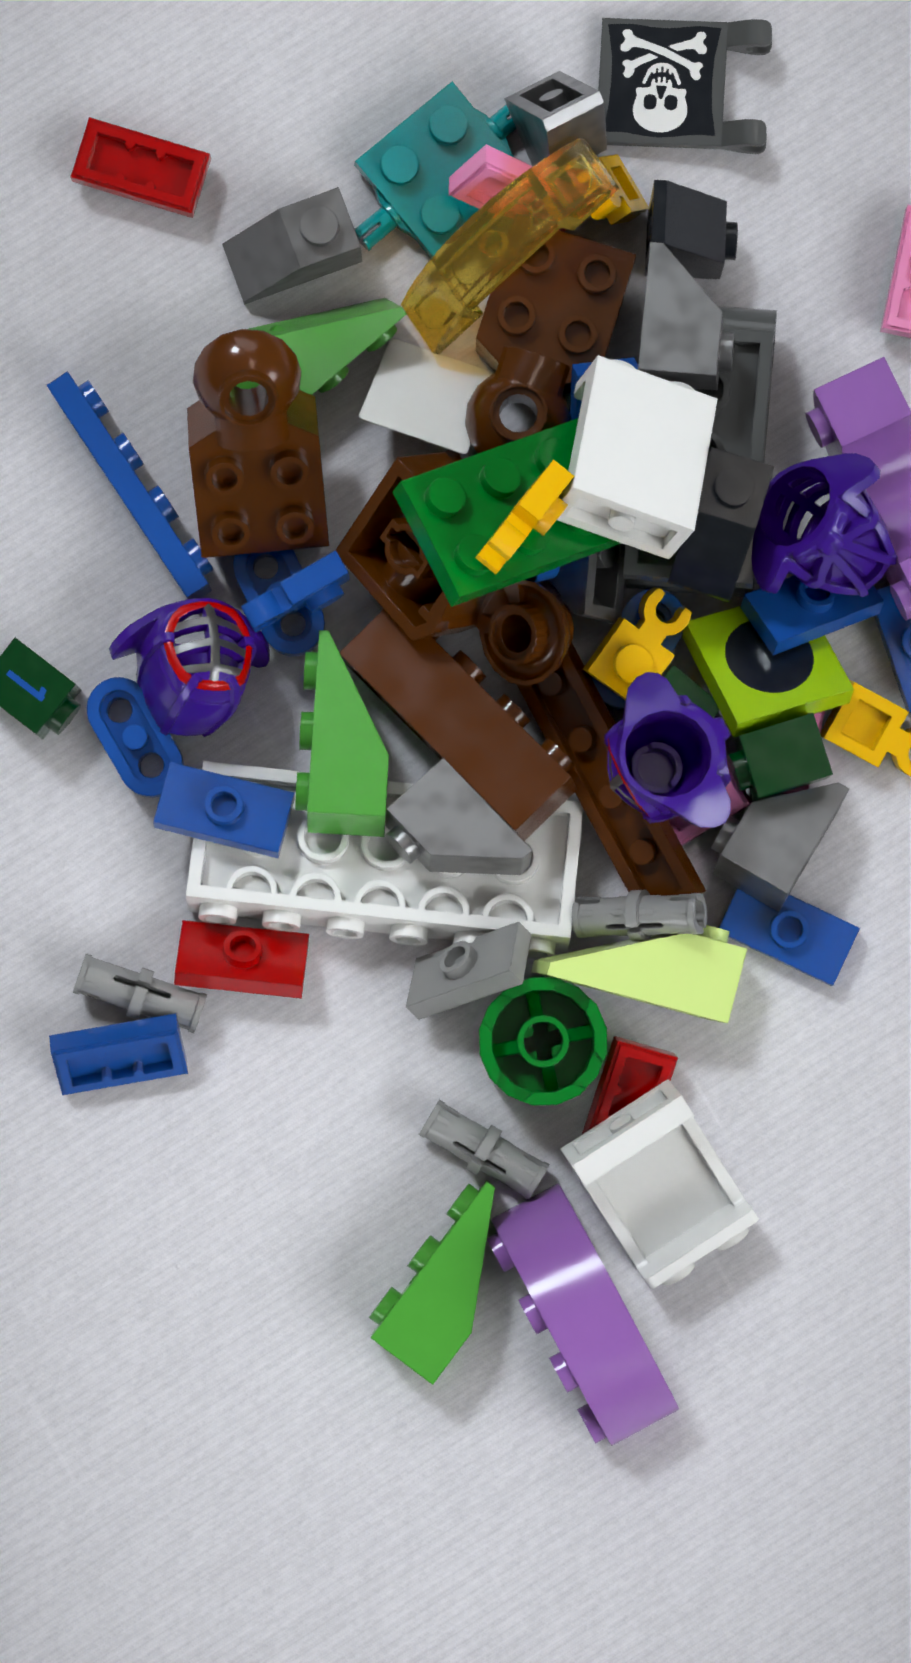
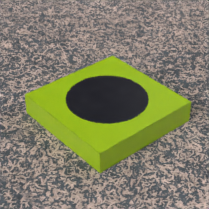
M740 606L690 620L683 629L682 638L734 738L810 713L815 714L850 703L854 688L825 635L772 655Z

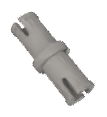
M630 890L627 896L606 898L577 897V903H573L572 925L578 938L617 935L629 936L632 941H645L650 939L652 935L703 934V928H706L707 906L705 898L701 893L661 896L650 895L647 890Z
M86 954L73 989L75 994L79 995L80 993L127 1009L126 1016L137 1020L140 1014L152 1018L176 1013L179 1027L187 1029L191 1033H194L207 998L205 993L201 992L200 994L153 978L154 971L142 967L141 972L138 973L93 958L89 954Z
M439 1099L419 1135L468 1163L466 1169L477 1175L481 1170L529 1200L550 1164L545 1161L542 1162L500 1137L502 1130L493 1125L487 1129L460 1114Z

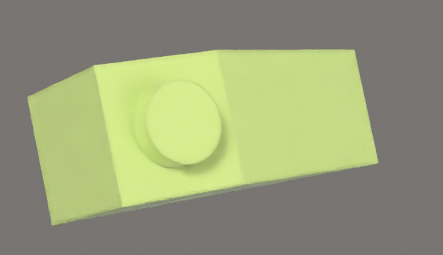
M706 925V928H703V934L674 933L652 935L650 939L645 941L627 939L534 960L531 972L547 977H555L569 983L703 1019L728 1023L747 948L727 943L730 931Z

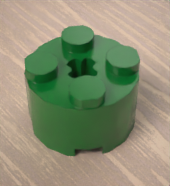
M555 977L528 978L523 980V984L502 991L487 1007L479 1027V1056L488 1077L507 1096L529 1105H558L581 1095L597 1078L607 1055V1027L597 1004L579 987ZM545 1022L547 1023V1032L557 1030L560 1036V1044L551 1047V1058L537 1060V1051L527 1053L524 1046V1038H529L533 1035L534 1024Z

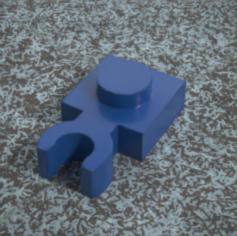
M335 550L281 581L280 585L245 603L241 608L253 630L257 633L293 610L296 612L307 605L310 612L315 613L334 603L345 594L340 586L350 581L349 572Z

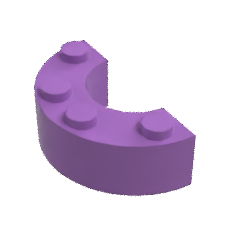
M882 357L814 389L813 401L815 409L806 412L805 415L816 442L821 448L826 447L828 456L857 453L870 458L881 470L880 478L868 487L866 491L886 524L897 555L896 565H890L884 575L890 583V591L902 617L907 621L911 619V410L885 357Z
M559 1183L492 1218L491 1220L497 1233L487 1237V1241L503 1271L506 1272L516 1267L529 1294L518 1301L535 1333L539 1334L548 1329L560 1352L549 1357L567 1393L579 1387L588 1404L577 1410L595 1444L607 1438L611 1446L678 1411L679 1407Z

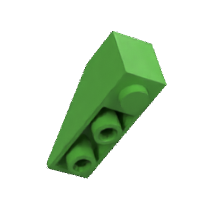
M380 298L257 326L248 330L265 331L282 339L297 356L302 371L299 390L313 395L317 390L320 393H324L338 385L349 372L347 365L365 349L368 352H372L386 344L397 332L395 324L407 313L396 303L386 298ZM246 381L236 386L241 389H251L260 384Z
M319 630L318 652H305L303 690H315L314 712H301L299 750H311L310 773L297 772L295 810L307 811L308 833L385 837L389 754L330 632Z
M488 1180L484 1182L479 1190L471 1184L465 1187L446 1213L455 1223L440 1242L431 1235L426 1239L407 1265L416 1272V1275L402 1293L391 1287L369 1316L372 1321L378 1324L371 1334V1339L432 1385L472 1333L495 1186Z

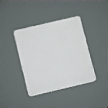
M392 338L389 340L359 413V418L454 452L467 454L471 445L465 427L467 403L476 387L494 372Z

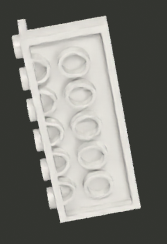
M203 761L202 770L294 792L295 798L297 772H302ZM388 781L386 808L413 784ZM294 800L279 859L193 838L186 891L188 911L199 913L198 918L200 920L214 924L232 925L236 923L237 917L262 920V926L265 928L287 932L299 931L301 924L326 927L327 934L346 939L362 938L364 931L390 934L389 939L392 942L411 946L425 945L428 942V938L453 941V944L459 941L472 943L477 936L520 922L532 935L528 958L540 959L554 956L555 952L566 953L571 938L572 906L575 899L584 809L580 802L566 800L524 841L532 849L530 867L521 875L429 872L418 859L411 864L405 861L393 849L386 836L308 833L307 811L295 810ZM385 820V835H386L390 830L386 827V820Z

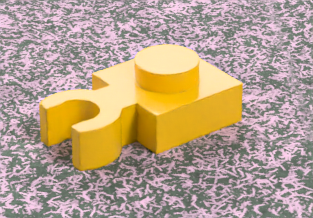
M618 154L598 157L580 169L581 174L572 179L574 188L582 189L589 197V206L591 207L589 213L595 220L607 217L611 225L625 223L633 220L649 208Z
M553 459L475 558L494 574H497L533 528L544 536L568 506L567 503L559 498V495L570 483L574 475Z
M651 588L641 598L638 608L640 619L636 625H633L625 618L619 617L582 669L625 701L628 687L636 677L646 672L663 674L675 655L663 647L661 643L666 636L681 632L691 619L692 611L680 606L669 621H660L656 615V607L666 593L660 588Z
M849 679L854 688L850 703L833 708L821 730V737L876 767L880 766L886 753L889 752L891 753L894 765L901 772L911 776V762L908 756L911 748V728L901 729L909 711Z

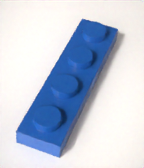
M67 371L47 384L51 394L187 599L202 598L210 593L212 589L204 576L214 570L207 558L201 557V549L194 538L182 544L169 525L179 516L158 485L147 491L134 472L143 466L144 463L125 434L121 433L112 439L99 418L107 414L109 410L90 381L87 380L80 386H77Z

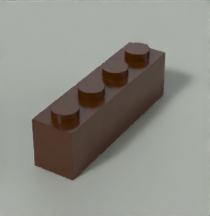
M383 609L339 652L342 659L352 672L440 760L444 758L518 836L525 841L578 790L572 777L568 774L575 764L551 739L547 738L539 745L523 729L530 722V719L507 695L503 694L495 701L479 685L486 676L464 652L459 650L451 657L436 642L440 636L412 641Z

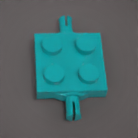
M452 81L355 161L354 166L374 189L379 206L381 207L358 227L354 228L357 238L360 240L374 227L379 226L362 240L361 244L370 251L374 245L397 227L400 231L413 237L431 260L436 262L487 220L491 214L449 195V177L486 144L514 157L511 154L506 137L516 129L512 118L507 119L511 115L507 105L503 106L489 118L486 114L475 109Z

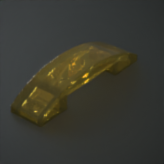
M577 138L563 146L503 188L475 212L441 246L416 277L407 291L401 306L434 354H441L480 318L483 312L478 304L561 228L574 231L619 189L585 139Z

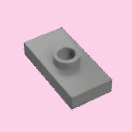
M516 922L477 936L472 943L459 941L449 947L416 958L406 1008L420 1020L523 984L532 935L520 922Z

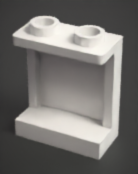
M598 355L575 386L574 397L581 400L582 403L568 469L574 477L559 495V498L567 503L568 506L557 520L670 559L695 531L718 399L695 391L688 384L668 381L635 369L634 366L625 361L610 360Z
M668 1079L560 1148L650 1289H654L661 1284L671 1285L682 1280L694 1269V1262L714 1249L725 1250L736 1245L748 1234V1227L759 1220L695 1121V1115L683 1096Z

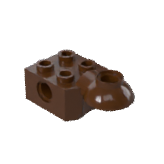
M514 216L476 336L475 351L496 372L476 387L467 403L465 427L470 444L477 453L570 421L571 415L564 394L571 395L572 364L593 362L598 355L606 357L637 254ZM524 403L534 411L537 420L527 431L513 432L507 429L501 422L499 415L502 410L509 404Z
M240 329L222 334L204 347L194 365L193 384L199 401L187 408L188 446L202 558L329 546L316 398L299 390L302 371L296 354L282 339L265 331ZM246 381L260 384L251 389H241L236 386Z
M446 452L397 457L336 548L342 562L412 641L460 633L477 627L484 655L496 673L510 683L523 686L545 681L560 667L573 640L574 624L571 614L554 594L539 583L527 581L526 579L451 607L393 494V490L402 480L445 466L454 461Z

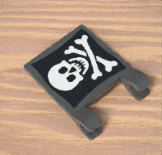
M602 18L598 91H600L604 101L607 145L721 149L745 154H760L764 152L767 140L765 122L756 119L723 122L727 50L750 55H766L770 53L772 48L771 23L761 19L708 22Z

